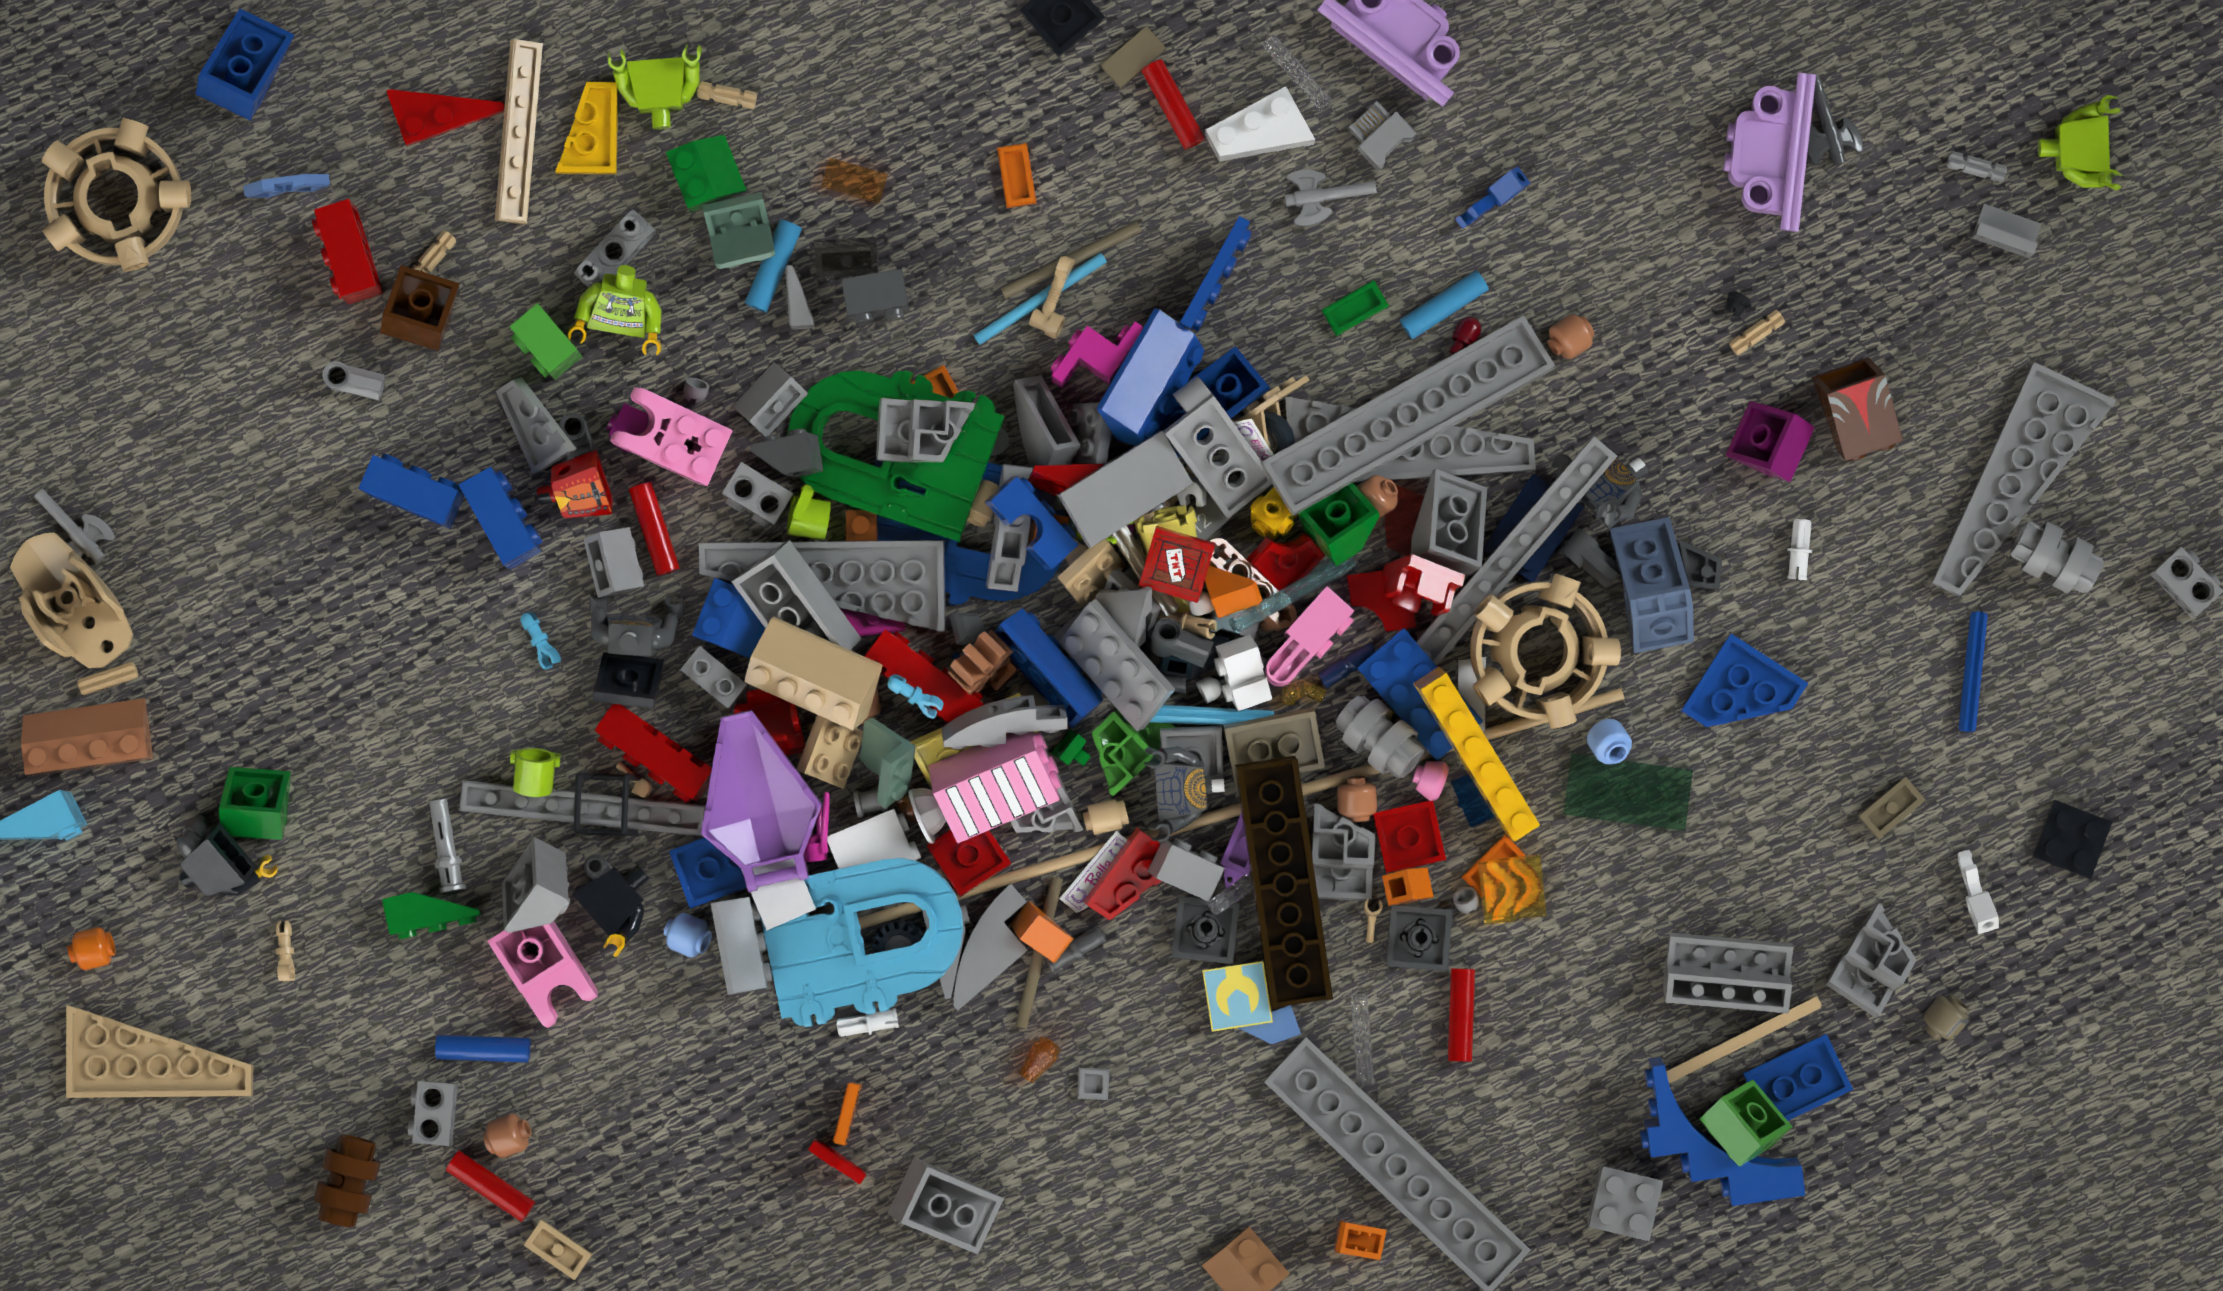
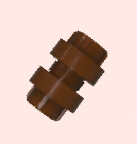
M340 1134L336 1148L326 1149L322 1168L330 1171L328 1182L318 1181L313 1199L321 1204L318 1214L319 1220L338 1226L354 1228L358 1214L368 1213L372 1194L364 1191L366 1180L377 1179L381 1161L373 1158L376 1149L375 1142L356 1136Z

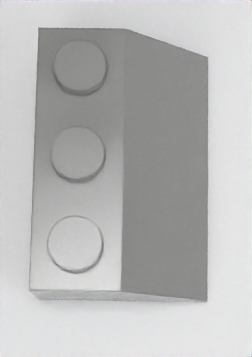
M535 837L529 843L502 882L503 922L506 932L511 933L551 924L558 914L562 915L567 910L570 898H568L569 882H567L568 867L566 865L565 852Z
M751 897L710 903L727 994L734 995L768 988L767 982L772 981L770 964L763 963L761 951H766L767 949L764 933L757 932L756 921L761 920V916L756 904L752 903Z

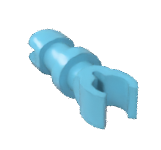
M524 613L520 621L524 630H528L532 638L530 640L532 646L537 647L538 661L541 667L545 670L552 668L553 664L561 662L560 654L548 644L547 640L549 637L541 631L538 625L540 621L535 613Z
M900 675L890 676L887 685L891 691L896 694L901 693L908 698L907 702L912 705L914 703L918 704L924 715L935 719L937 710L932 709L930 706L937 707L939 711L942 710L944 703L940 698L934 695L923 694L921 688L918 686L912 687Z

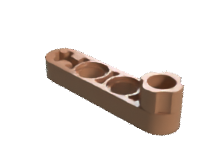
M1222 538L1210 540V542L1216 543L1215 547L1220 549L1218 558L1215 559L1212 556L1210 566L1231 573L1233 566H1239L1244 572V577L1255 580L1257 586L1265 591V601L1250 607L1261 617L1260 625L1267 632L1272 630L1277 632L1290 627L1297 619V612L1293 604L1226 540ZM1231 559V562L1227 563L1225 560Z

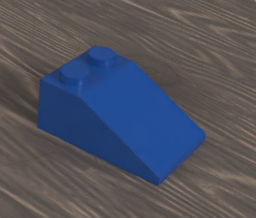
M239 8L198 76L196 95L251 121L275 77L294 38V34Z
M714 578L692 636L750 659L766 628L734 585Z

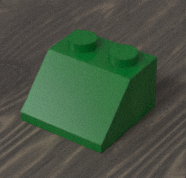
M725 135L695 140L666 152L690 213L703 209L702 205L723 201L747 191Z
M1351 483L1299 512L1298 516L1304 531L1337 567L1362 550L1380 514L1361 491Z
M229 767L219 806L220 824L231 836L282 840L287 822L291 771Z

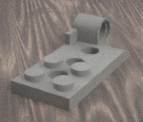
M1196 376L1172 394L1186 414L1165 429L1163 433L1228 519L1271 486L1272 482L1261 465L1262 461L1214 395L1202 380ZM1201 429H1210L1209 435L1205 439H1196L1197 433ZM1217 450H1225V455L1221 460L1212 461L1213 454ZM1241 471L1237 481L1233 483L1228 482V477L1232 472Z

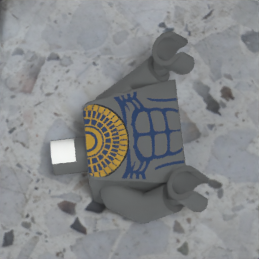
M1557 454L1551 466L1558 468L1557 476L1562 473L1572 459L1565 454ZM1616 457L1580 500L1609 530L1619 520L1634 517L1643 496L1638 479L1648 473V469L1639 457L1626 466Z
M594 591L591 592L589 609L592 611V638L597 643L605 645L607 653L652 656L672 644L679 622L678 618L684 615L682 597H680V601L677 604H671V596H667L665 598L667 616L650 617L606 614L609 596L597 599L594 597Z
M1178 746L1161 748L1159 750L1152 747L1145 749L1146 753L1153 755V758L1149 762H1144V765L1155 769L1159 821H1163L1162 824L1155 822L1149 824L1150 830L1159 829L1158 836L1152 838V841L1165 842L1170 834L1185 828L1200 817L1202 812L1207 809L1206 794L1225 793L1223 775L1205 776L1204 761L1199 760L1196 755Z

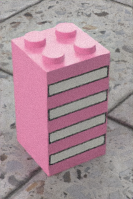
M1029 731L1022 735L1013 734L1012 732L1006 733V744H998L995 747L976 745L929 765L933 795L957 843L1060 800L1058 788L1062 787L1057 775L1059 771L1053 757H1048L1045 750L1047 746L1040 731L1036 733Z

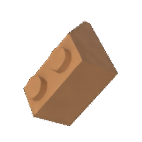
M1249 1225L1202 1265L1223 1291H1271L1290 1274Z

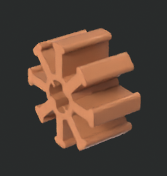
M992 629L988 633L984 631L978 636L973 646L969 643L962 650L965 654L952 662L950 665L952 669L948 674L969 695L974 691L978 693L983 689L988 679L993 681L999 675L997 670L1009 663L1011 660L1009 656L1014 651Z

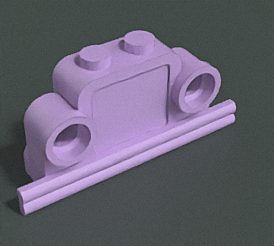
M1325 0L1317 11L1332 21L1331 28L1426 101L1430 97L1440 106L1444 107L1454 94L1451 89L1442 83V80L1457 63L1460 50L1456 41L1446 36L1449 30V23L1445 18L1447 14L1436 4L1430 6L1423 0H1349L1343 7L1335 0Z
M1797 73L1795 92L1781 90L1775 86L1761 88L1753 98L1752 111L1742 112L1734 123L1728 124L1726 141L1731 142L1730 153H1725L1723 171L1728 172V179L1731 184L1743 188L1741 200L1747 210L1755 213L1780 215V230L1799 232L1816 81L1815 74Z

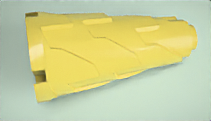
M1186 505L1166 507L1154 511L1155 515L1150 521L1145 522L1143 515L1134 520L1136 533L1139 534L1146 556L1148 555L1156 526L1197 537L1195 524L1197 519L1192 506L1188 508V512ZM1173 596L1179 606L1176 612H1191L1189 600Z

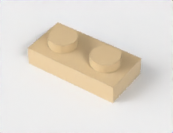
M543 1219L540 1220L524 1244L529 1250L573 1280H576L593 1255Z

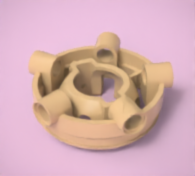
M122 118L119 128H102L90 131L74 139L67 146L56 140L47 149L42 158V163L50 168L44 188V204L50 224L42 229V232L58 252L67 246L76 254L89 261L104 265H121L123 272H130L147 266L149 264L148 257L159 251L173 236L180 222L183 208H190L191 186L189 180H181L177 167L169 155L157 143L146 136L149 126ZM114 143L118 149L142 157H146L149 150L157 155L166 167L153 173L146 165L135 162L128 156L116 155L113 151L105 153L102 145ZM96 148L98 155L88 160L81 157L88 151ZM86 162L88 167L82 171L73 189L72 202L60 203L64 180L71 183ZM110 167H113V170L129 175L134 180L138 189L137 204L129 214L132 226L116 231L112 221L96 216L91 211L87 201V191L90 183L101 175V171L109 170ZM170 174L172 181L158 182V180ZM74 209L80 225L90 235L94 236L97 234L106 243L115 244L118 256L99 255L80 246L86 238L71 218L66 214L62 215L61 211ZM162 209L166 213H172L162 233L147 246L146 241L142 237L154 227L150 224L152 213L154 211L161 213Z
M1554 574L1551 583L1528 582L1519 584L1500 593L1496 597L1489 594L1479 604L1474 614L1478 619L1471 635L1470 658L1473 672L1477 679V682L1473 684V688L1486 706L1489 707L1496 703L1501 708L1515 715L1530 719H1548L1551 729L1564 727L1577 721L1574 710L1582 706L1594 694L1604 677L1607 666H1617L1621 657L1619 639L1608 638L1606 628L1599 613L1585 597L1578 593L1581 582ZM1528 591H1540L1538 599L1548 602L1547 607L1538 605L1521 606L1522 613L1518 615H1513L1514 611L1504 604L1513 596ZM1557 605L1570 609L1573 606L1585 623L1588 636H1582V664L1587 665L1585 672L1575 668L1579 657L1578 637L1568 620L1569 615L1557 610ZM1550 617V621L1558 627V631L1564 638L1562 661L1553 674L1541 677L1538 682L1526 684V680H1524L1526 670L1521 666L1517 655L1518 642L1527 630L1534 626L1542 625L1544 619ZM1486 629L1493 632L1491 639H1483ZM1482 644L1490 646L1491 661L1498 662L1502 666L1503 671L1500 672L1496 668L1488 666L1484 669L1482 663ZM1572 673L1581 678L1580 682L1569 694L1558 692L1535 700L1537 708L1522 707L1526 700L1527 692L1542 695L1562 685ZM1511 687L1518 690L1514 704L1503 698L1504 695L1511 691Z

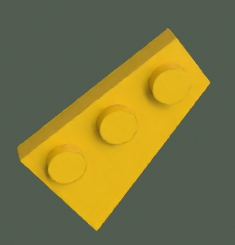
M586 82L574 116L573 125L569 136H567L555 173L617 175L616 82Z

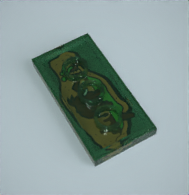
M1571 754L1563 815L1685 831L1693 770L1629 761L1604 764L1593 756Z

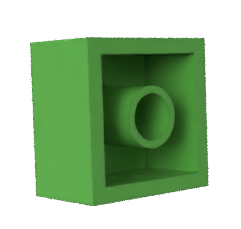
M538 303L509 326L514 332L510 338L525 355L531 352L535 356L530 361L544 378L550 374L556 380L583 357Z
M1754 1080L1747 1082L1720 1098L1700 1118L1707 1131L1715 1137L1725 1149L1727 1155L1739 1167L1770 1149L1792 1128L1791 1124Z

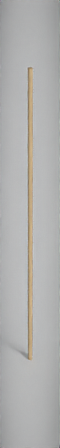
M1619 688L1590 697L1582 706L1574 710L1575 714L1624 700L1622 689ZM1522 717L1486 728L1483 733L1489 741L1542 725L1549 721L1548 719ZM1425 747L1424 755L1420 761L1433 757ZM1366 764L1301 784L1303 796L1339 786L1347 782V777L1350 776L1369 777L1380 772L1370 764ZM1237 803L1204 813L1185 828L1170 834V836L1239 816L1241 805ZM1159 829L1144 832L1155 838L1159 834ZM1105 843L994 876L961 898L956 894L957 899L961 900L1007 886L1010 883L1014 884L1090 861ZM908 902L858 917L861 929L921 912L922 909L914 903Z

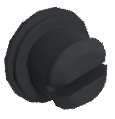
M1737 291L1728 292L1730 299L1725 306L1726 312L1730 313L1734 309L1733 316L1740 317L1745 308L1752 307L1750 299Z

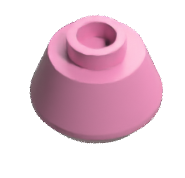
M1426 761L1424 766L1418 765L1412 782L1417 783L1416 790L1429 801L1437 800L1445 785L1449 767L1444 761Z

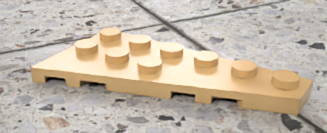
M66 1005V1098L253 1096L252 1064Z

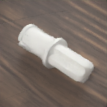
M1794 519L1791 548L1787 550L1790 551L1787 579H1796L1797 567H1799L1798 579L1807 580L1809 553H1812V550H1809L1812 524L1810 520Z
M896 1008L884 1012L879 1011L870 1015L865 1013L839 1018L836 1022L838 1034L841 1037L866 1032L872 1035V1031L899 1028Z

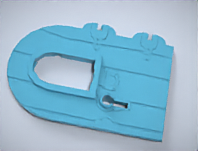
M906 858L883 859L809 875V879L804 881L815 907L826 906L832 903L835 907L833 913L829 912L809 916V913H806L769 930H766L762 921L781 1018L792 1017L794 1023L805 1028L814 1026L812 1014H815L818 1025L826 1024L828 1020L833 1018L835 1008L854 1004L856 1010L870 1015L876 1013L875 1001H878L880 1012L889 1011V1008L896 1004L897 995L928 987L946 973L955 961L961 947L963 935L962 911L957 896L948 882L933 868L919 861ZM900 902L914 903L926 911L929 918V929L926 930L921 941L907 947L869 955L865 954L857 911Z

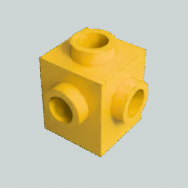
M1275 487L1265 497L1260 495L1250 507V510H1252V528L1260 536L1265 537L1267 535L1273 541L1280 534L1282 536L1286 535L1294 525L1293 520L1298 516V514L1291 515Z

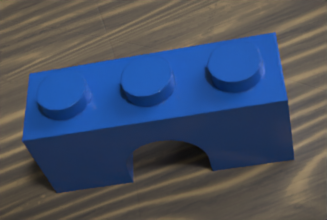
M1017 476L1010 477L985 503L1005 525L1013 523L1021 515L1031 517L1036 524L1037 533L1034 540L1025 548L1045 570H1052L1079 545L1074 540L1076 534L1066 523L1060 524L1053 517L1056 512L1045 500L1040 502L1034 496L1033 492L1035 489L1024 477L1021 479Z

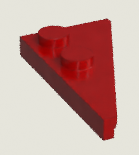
M394 89L386 90L406 147L503 113L505 109L504 102Z

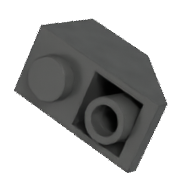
M806 429L791 430L788 432V436L782 438L766 436L760 439L761 443L750 445L751 451L784 475L798 478L823 472L818 436L806 432Z

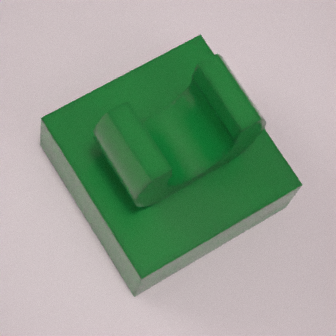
M1071 729L1068 730L1051 752V754L1067 765L1074 759L1084 766L1091 758L1089 754L1081 749L1087 741Z

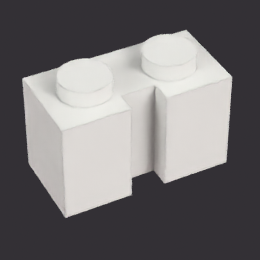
M1250 634L1215 646L1219 658L1214 659V663L1219 676L1224 675L1226 684L1221 685L1227 703L1232 701L1237 711L1272 700L1268 681L1263 671L1264 667L1260 652Z

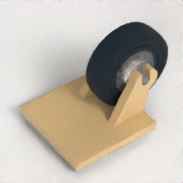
M1306 375L1296 381L1294 377H1291L1264 394L1259 400L1244 408L1242 411L1245 415L1237 420L1252 418L1274 455L1295 443L1292 428L1281 417L1279 401L1308 382L1309 378Z

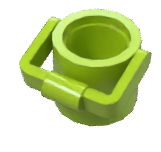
M810 485L800 487L796 496L794 495L787 516V535L824 541L828 529L831 502L813 499L814 490Z
M538 748L512 749L510 764H515L513 790L520 795L529 797L550 795L553 792L555 767H560L561 753Z

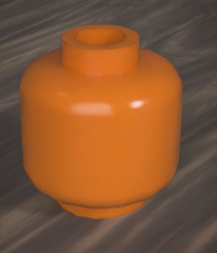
M101 927L74 933L72 944L67 946L71 963L77 962L82 970L106 966L111 962L112 956L116 954L111 933L105 932Z

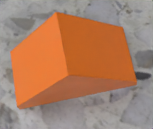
M1209 565L1205 583L1218 618L1261 603L1262 597L1255 580Z
M1027 901L1010 923V926L1020 940L1054 963L1074 939L1031 901Z
M1340 1220L1334 1251L1381 1260L1387 1230Z

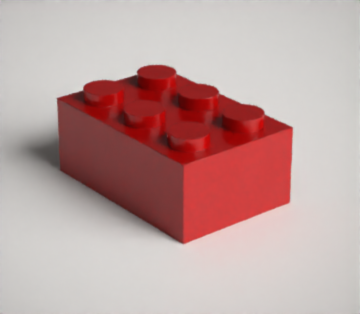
M345 199L314 209L316 218L311 219L316 236L320 237V240L325 245L320 250L325 265L329 266V269L334 274L333 277H329L334 294L338 295L339 299H343L349 305L384 294L357 207L350 199Z

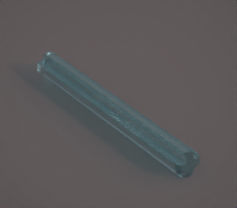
M1349 558L1337 567L1330 562L1262 600L1259 605L1250 607L1230 618L1229 625L1232 627V631L1239 633L1354 569L1355 562L1353 558Z

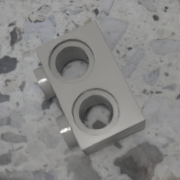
M742 462L722 492L728 498L725 502L728 506L740 513L745 508L754 514L751 519L765 528L769 524L774 527L778 525L794 496L792 492ZM741 482L752 484V492L747 497L736 495V487ZM772 497L778 500V508L775 512L765 513L762 510V503L766 498Z
M2181 546L2176 548L2149 574L2191 618H2194L2209 606L2223 590L2219 587L2221 582L2217 576L2209 570L2205 572L2198 564L2200 560L2197 555L2189 548L2184 550ZM2174 561H2178L2184 566L2185 571L2182 577H2176L2172 573L2171 565ZM2196 583L2201 584L2205 588L2206 594L2202 600L2195 598L2192 593L2193 586Z
M701 646L697 648L680 669L729 710L732 709L749 688L744 681Z
M418 1081L417 1087H412L411 1105H415V1115L409 1118L408 1136H412V1143L452 1145L458 1084ZM432 1088L437 1089L441 1094V1101L435 1107L429 1105L426 1101V1094ZM429 1119L434 1120L438 1125V1133L434 1137H428L423 1131V1125Z

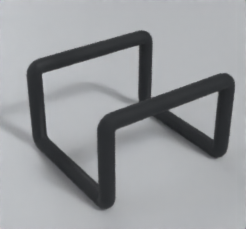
M578 772L575 780V833L585 835L637 836L639 834L637 830L627 829L629 781H639L641 776L630 773L590 774ZM582 779L623 780L621 830L580 828Z

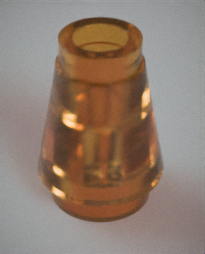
M1041 1036L1038 1041L1034 1040L1019 1074L1027 1081L1034 1083L1036 1079L1059 1059L1058 1054L1061 1052V1048L1044 1036Z

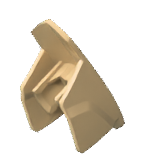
M54 532L43 533L26 540L21 545L13 558L10 569L23 590L18 598L21 602L22 614L36 636L46 647L63 657H74L89 669L106 667L130 648L133 632L122 606L103 580L62 538ZM89 618H94V627L88 629L86 621ZM104 641L113 643V650L110 653L105 651Z

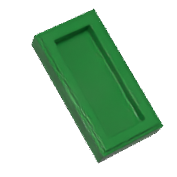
M1373 280L1323 308L1321 312L1337 337L1385 310L1389 305Z

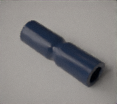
M1369 642L1347 655L1345 659L1338 660L1318 672L1317 675L1324 687L1327 689L1349 676L1351 672L1358 671L1356 667L1372 655L1375 649Z

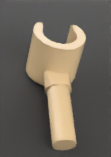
M622 762L616 765V768L622 774H634ZM642 778L639 781H632L635 785L631 792L647 799L652 790L651 783Z
M1367 899L1363 907L1368 922L1366 942L1373 943L1376 918L1381 913L1383 905L1381 900H1379L1378 911L1371 912L1367 906L1369 901Z

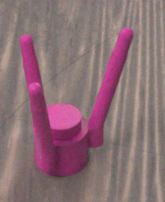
M828 792L824 793L823 806H821L816 819V834L810 835L803 854L805 862L828 859L827 838L830 794Z

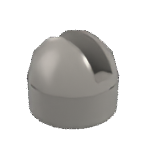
M687 378L683 393L687 401H690L692 398L695 399V404H698L706 398L710 386L701 379Z
M1462 887L1453 895L1454 904L1461 913L1469 914L1470 911H1475L1479 906V897L1476 890L1472 887Z

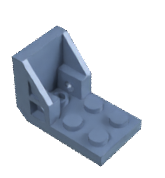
M1670 517L1610 528V538L1623 581L1624 603L1633 652L1639 653L1694 642L1691 591Z

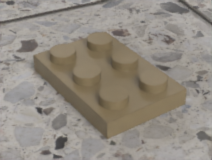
M1314 707L1223 725L1235 786H1238L1235 764L1296 756L1300 773L1325 768Z

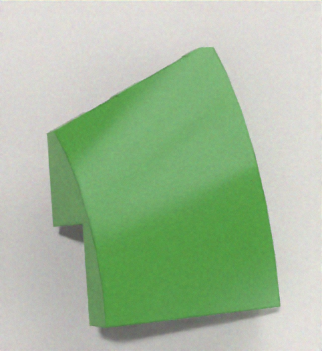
M1117 709L1092 731L1100 756L1101 766L1109 786L1108 789L1112 796H1115L1146 767L1144 762H1149L1153 758V755L1145 752L1147 747H1152L1156 750L1161 749L1160 728H1176L1172 723L1149 722L1144 729L1137 732L1128 721L1124 720L1123 715Z

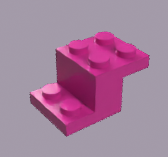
M1134 322L1131 327L1125 325L1116 338L1118 346L1089 326H1086L1083 331L1077 329L1068 342L1069 352L1066 356L1060 354L1050 368L1052 370V383L1063 389L1078 366L1081 365L1110 385L1141 333L1143 326L1137 322Z

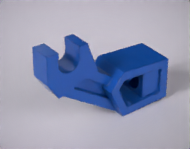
M1519 167L1510 170L1487 189L1489 193L1487 196L1470 206L1465 213L1458 216L1455 220L1462 229L1469 226L1494 206L1498 205L1501 207L1531 184Z

